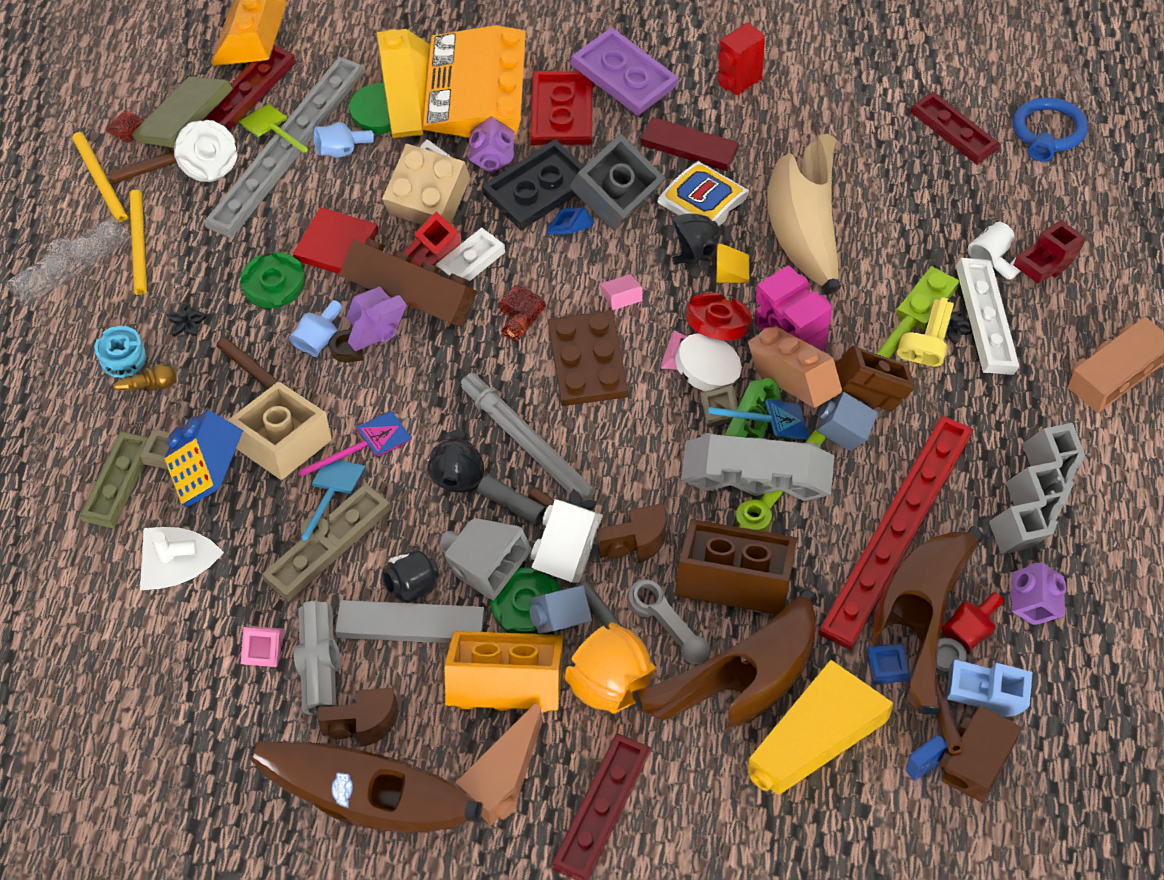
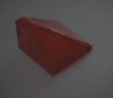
M124 110L105 130L129 144L134 139L132 133L145 120Z

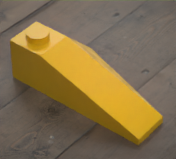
M391 29L377 32L379 59L392 138L423 135L422 125L430 44L408 29Z

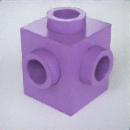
M491 116L471 131L468 160L489 173H495L503 166L509 165L514 157L515 131Z
M1043 562L1032 563L1026 568L1012 572V588L1010 590L1012 612L1033 625L1065 616L1064 594L1066 593V583L1062 575Z

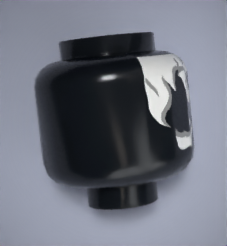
M414 550L390 558L386 569L382 572V577L389 595L395 596L404 602L432 593L435 587V579L439 577V570L433 558H428L420 550Z

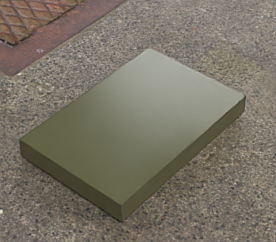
M189 76L132 133V136L138 143L174 148V143L180 131L190 122L202 121L233 88L228 80Z

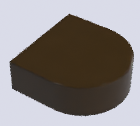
M352 329L335 333L329 341L330 353L339 362L364 361L363 348L354 351L348 343Z

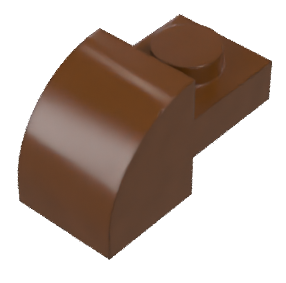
M664 503L629 510V523L597 529V546L600 558L607 556L621 558L629 552L635 551L638 563L656 555L662 548L666 537V511Z
M394 688L356 690V704L318 707V723L323 736H329L333 739H346L351 734L357 733L361 747L374 744L383 739L391 731L397 718L398 703Z

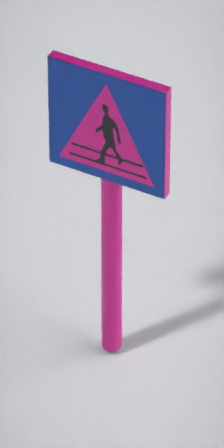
M390 411L356 427L364 441L301 469L299 475H307L369 446L376 457H379L409 442L412 438L395 414Z

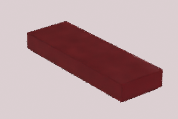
M931 92L911 106L910 113L976 165L999 150L1000 143L935 92Z
M655 117L651 118L641 137V146L694 162L699 161L704 165L728 171L739 146V142Z

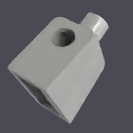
M477 518L470 520L460 534L447 531L441 540V548L443 551H446L445 558L454 575L493 601L532 551L521 527Z

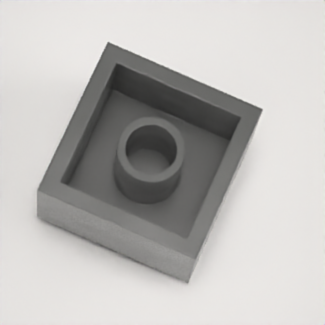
M620 133L577 173L569 187L615 231L658 190L666 178Z

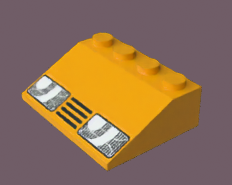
M495 25L432 35L422 130L470 138L471 131L492 116L515 131L516 137L521 118L526 31Z

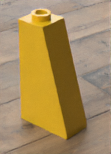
M830 660L749 758L748 773L752 782L764 791L771 789L780 795L884 725L890 718L893 702Z

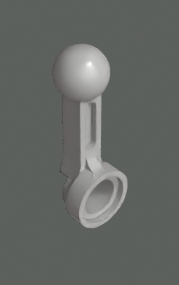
M643 579L635 582L627 594V604L630 610L640 617L655 616L671 637L681 646V655L684 660L691 664H700L706 661L710 655L708 642L703 637L696 636L668 604L662 588L652 580ZM638 590H651L656 597V602L651 605L642 603L638 598Z

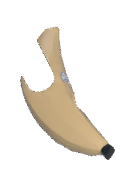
M829 134L818 135L817 140L806 147L803 156L802 173L793 154L789 153L779 159L774 166L767 192L769 216L780 246L794 265L809 279L822 286L825 295L837 292L841 288L838 280V259L831 201L832 159L838 140Z

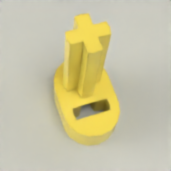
M941 297V300L935 299L925 335L912 332L903 334L897 349L898 356L904 360L933 367L942 365L947 351V344L944 342L954 303L948 302V299Z

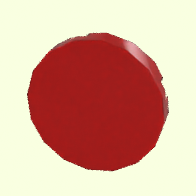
M702 293L691 298L690 303L687 305L685 319L690 327L706 337L717 340H736L744 337L749 332L752 314L747 306L737 299L732 298L731 302L724 299V295L721 293Z

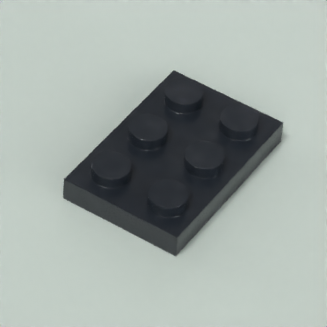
M554 139L481 185L482 194L522 231L577 195L569 186L584 165Z

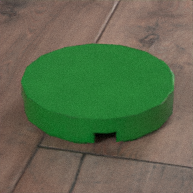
M384 83L367 85L358 90L351 98L349 105L353 124L364 128V131L372 130L373 134L391 132Z
M271 252L272 255L264 257L262 254L247 263L240 278L241 289L246 299L255 306L267 309L285 306L299 297L305 287V273L300 261L292 255L282 252Z
M518 568L495 600L490 599L491 612L496 623L507 632L538 634L537 628L533 625L530 618V598L560 591V588L554 578L543 574L542 571L533 568Z

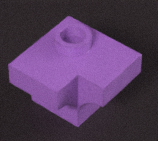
M379 286L353 297L346 318L353 325L348 343L354 351L379 341H389L396 335L407 305L400 295L390 298Z

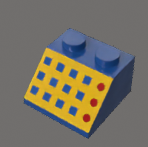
M210 410L205 411L196 418L194 416L191 417L181 428L176 427L166 442L170 447L164 459L180 502L187 507L220 489L243 433L242 429Z

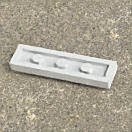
M960 258L956 269L983 373L1014 375L1019 368V363L991 260Z

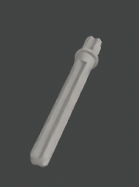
M469 373L461 380L462 389L475 401V407L478 410H484L569 494L573 489L577 490L582 496V502L593 497V487L498 396V390L495 387H489L475 373Z

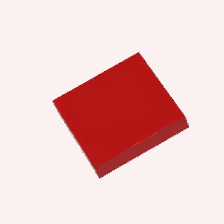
M320 207L292 253L293 257L301 263L339 274L353 239L365 244L367 238L374 240L379 231L378 224Z

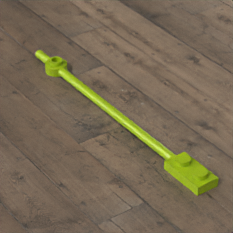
M931 266L897 308L896 316L903 320L876 354L890 358L898 348L903 334L909 333L914 326L925 331L934 300H941V297L949 300L958 289L960 281ZM815 429L805 443H815L820 446L827 437ZM779 490L765 493L760 500L743 502L736 512L737 527L767 532L772 519L770 509L784 491ZM755 512L758 513L759 516L751 517L748 514Z

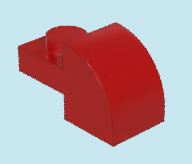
M436 211L414 233L416 239L402 253L413 257L411 263L421 267L423 261L435 266V264L460 245L461 235Z

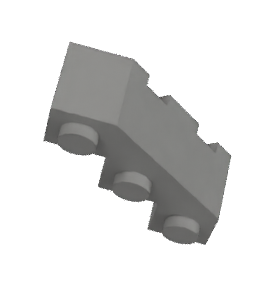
M1073 423L1044 428L1022 444L1030 467L1025 468L1006 482L1014 506L1009 507L989 521L1001 555L1031 548L1053 535L1058 523L1056 519L1060 509L1065 506L1074 482L1072 480L1075 472L1081 467L1085 457Z
M704 433L699 438L685 441L681 480L704 491L732 485L754 496L782 490L801 500L808 501L831 495L834 455L820 449L821 447L815 443H797Z

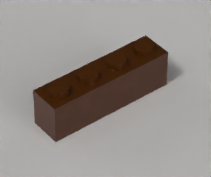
M368 238L365 244L353 239L339 273L340 277L371 290L380 286L390 298L400 295L404 302L411 307L459 327L464 325L477 294L476 290L467 287L469 280L451 273L449 279L439 275L440 268L423 261L421 267L411 263L413 257L400 251L394 250L393 255L383 252L385 247L383 244Z

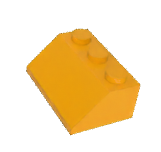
M234 0L230 6L211 61L213 66L269 60L287 1Z
M453 631L445 662V706H456L460 709L489 707L499 711H507L512 708L530 709L536 703L541 707V712L558 710L561 690L563 635Z

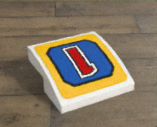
M698 161L681 173L659 196L657 203L678 215L692 213L707 216L711 220H715L718 226L726 221L728 212L747 199L749 190Z

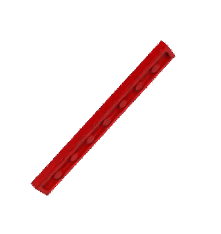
M943 415L940 417L819 628L818 635L852 650L877 606L889 578L901 563L971 438L973 428Z

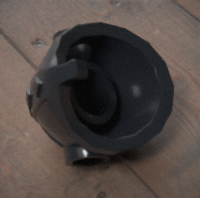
M692 213L670 216L681 250V255L672 257L674 265L680 263L696 264L699 260L709 258L716 253L721 229L715 220L713 221L704 215Z
M451 431L449 438L434 447L427 457L428 474L432 481L441 488L451 492L464 493L473 491L479 486L484 477L483 459L476 447L468 442V434L464 431Z

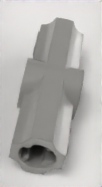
M316 600L305 602L302 607L298 608L300 645L294 648V663L301 677L302 711L306 715L318 716V707L337 706L335 671L340 669L341 658L338 645L333 638L332 606L328 602H318Z

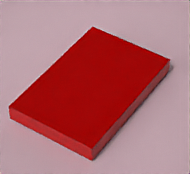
M533 71L530 145H546L554 139L561 145H592L593 82L579 71Z

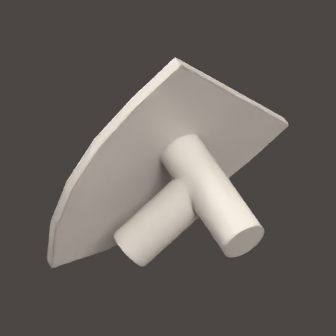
M179 527L144 528L140 590L176 586L193 579L208 569L224 552L210 539L194 531Z

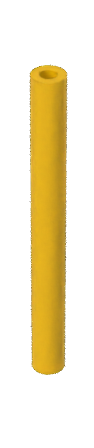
M82 132L75 133L72 139L115 221L120 223L127 220L128 216L86 137Z
M132 190L129 193L133 283L134 293L140 295L147 293L142 192Z

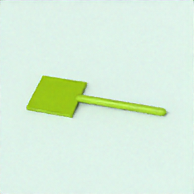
M269 103L239 121L243 127L257 137L272 129L303 153L308 151L306 146L277 126L288 118Z

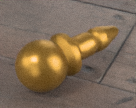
M159 364L153 367L152 370L149 368L144 369L143 375H136L131 378L126 377L113 384V388L130 391L146 387L149 392L154 391L155 388L167 389L175 383L176 372L167 364Z

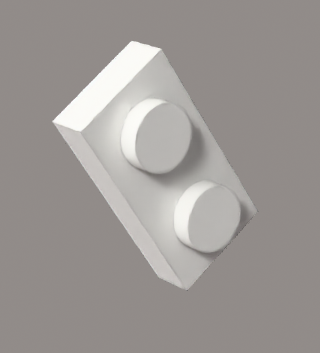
M480 228L435 264V266L441 269L440 276L449 279L451 273L471 281L503 255L505 247L493 235Z

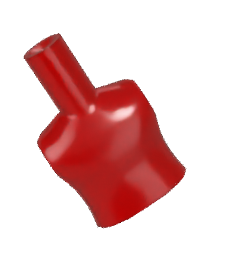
M993 592L979 607L969 601H964L954 612L953 616L943 624L941 632L946 638L958 641L964 647L966 654H970L977 644L986 640L995 631L996 627L990 616L1004 603L1003 598L998 593Z

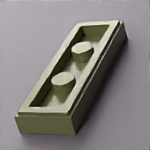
M120 431L80 514L83 522L115 528L144 466L140 455L149 437Z

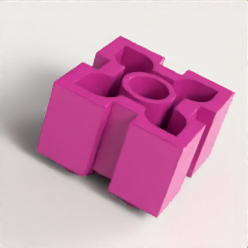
M788 265L757 284L756 301L761 306L755 309L754 324L761 331L777 326L821 351L827 347L832 315L831 304L826 297L819 295L816 291L810 292L809 282L802 274H797Z

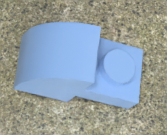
M954 659L949 666L946 699L978 708L982 706L1001 717L1014 716L1024 712L1030 706L1032 672L1000 663H995L990 669Z

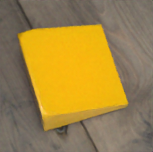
M717 244L716 283H749V254L724 244Z

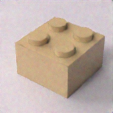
M406 144L382 198L389 215L423 225L437 211L451 224L470 181L465 161Z
M279 381L228 419V422L243 430L236 449L280 480H283L332 441L326 412Z

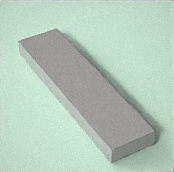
M340 600L335 634L337 638L451 643L453 631L483 632L485 610L484 607Z

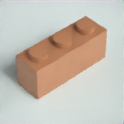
M1146 316L1135 324H1127L1120 331L1117 338L1111 342L1108 340L1104 341L1096 349L1094 355L1087 360L1085 358L1080 359L1070 371L1072 376L1068 388L1095 412L1100 413L1164 364V331Z
M777 326L762 330L758 336L748 341L758 375L762 378H772L776 381L779 388L813 408L842 392L834 358Z

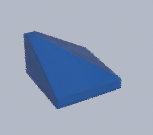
M585 207L560 209L548 227L547 233H575L593 226L594 221Z

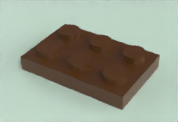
M613 310L547 319L561 406L628 397L627 381Z

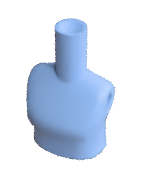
M342 122L329 126H315L313 131L314 144L319 156L330 155L333 158H340L350 154L354 150L355 144L373 143L374 140L372 130L351 131Z
M333 300L321 315L311 312L306 313L301 318L297 328L289 336L291 344L297 349L311 354L313 357H318L320 351L329 344L332 336L338 332L337 327L332 324V321L343 309L342 305Z

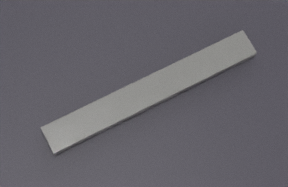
M339 56L282 125L281 129L306 146L313 138L314 127L323 126L364 75L365 67ZM276 133L205 219V227L232 238L302 151Z

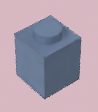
M843 392L834 399H829L823 403L818 412V417L821 419L816 431L843 448L852 451L867 441L878 412Z
M584 585L530 598V618L533 625L536 626L538 634L592 621Z

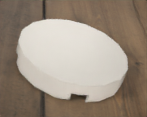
M193 121L186 125L178 134L174 143V156L178 166L187 176L198 181L213 182L223 178L232 170L237 159L236 142L233 135L223 125L215 121Z
M700 333L689 335L680 343L675 355L676 367L680 374L684 372L689 378L687 382L705 392L734 385L740 377L742 369L740 358L733 347L724 340L709 338Z

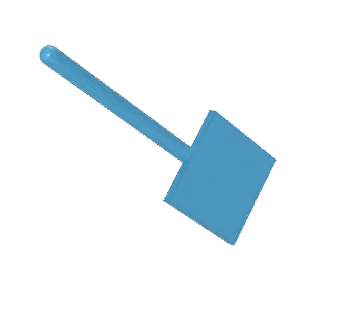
M337 460L320 468L312 482V486L328 490L302 535L303 541L309 539L335 491L352 494L365 470V465Z

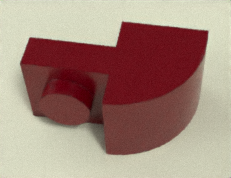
M1059 220L1040 233L1037 243L1017 255L1013 266L1038 284L1051 275L1056 278L1076 258L1086 237L1062 220Z

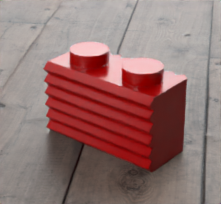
M746 22L719 40L720 53L718 54V63L720 66H718L719 74L717 80L724 90H730L735 95H740V92H744L745 89H749V86L758 83V80H762L765 35L752 24Z

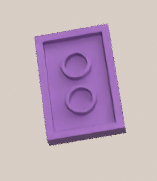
M612 27L572 55L570 65L637 116L677 87L679 77Z

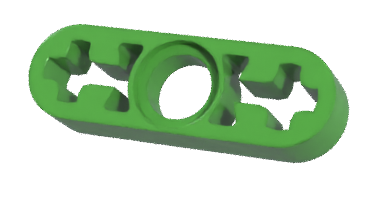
M772 378L752 381L737 411L769 415L765 401L767 399L780 401L781 397L776 381ZM733 417L725 436L763 438L770 422L754 420L755 425L752 429L748 419Z

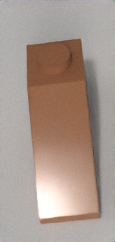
M536 703L455 782L456 786L471 800L483 803L481 817L490 825L498 818L501 820L506 819L516 808V800L519 797L543 723L541 707Z

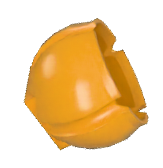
M612 622L608 625L610 630L604 626L600 627L577 649L571 658L575 666H568L566 668L565 681L569 683L574 695L583 703L594 709L610 711L614 714L635 704L632 692L647 687L657 667L651 663L648 649L643 641L633 631Z

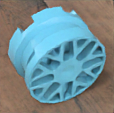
M128 326L111 327L102 332L103 336L100 340L96 339L94 345L95 354L106 374L112 377H127L138 372L144 365L146 352L136 330ZM119 370H124V374H120Z

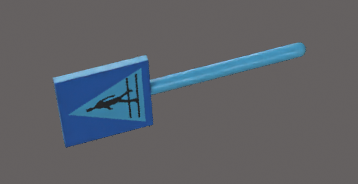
M767 399L765 403L769 415L714 407L708 408V413L713 415L771 422L776 437L807 440L809 438L800 404Z

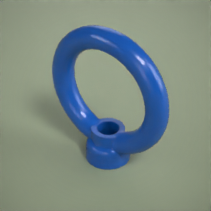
M1041 97L1025 102L1016 110L1013 116V129L1016 135L1025 144L1030 146L1028 152L1032 159L1047 162L1053 158L1054 152L1071 149L1084 140L1088 132V120L1081 109L1071 102L1059 98ZM1055 110L1068 115L1074 121L1076 128L1070 136L1054 139L1051 134L1045 132L1035 135L1027 128L1025 120L1029 114L1035 111Z

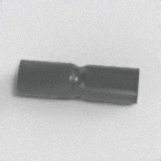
M490 475L483 477L477 489L479 494L502 507L508 508L512 513L537 526L543 519L547 508L522 493H516L513 488Z

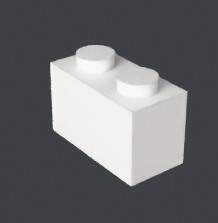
M555 499L554 504L547 507L543 517V525L546 527L542 539H537L533 546L531 559L534 560L532 568L570 582L579 583L603 515Z

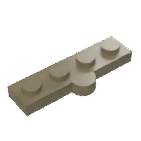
M365 483L329 515L328 521L320 517L307 541L301 539L262 574L264 582L289 602L392 510L390 502ZM313 516L308 517L301 524L300 530L302 535Z

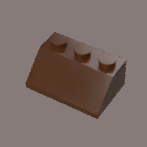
M690 519L679 559L675 596L723 604L728 607H740L763 613L779 614L786 604L797 537Z

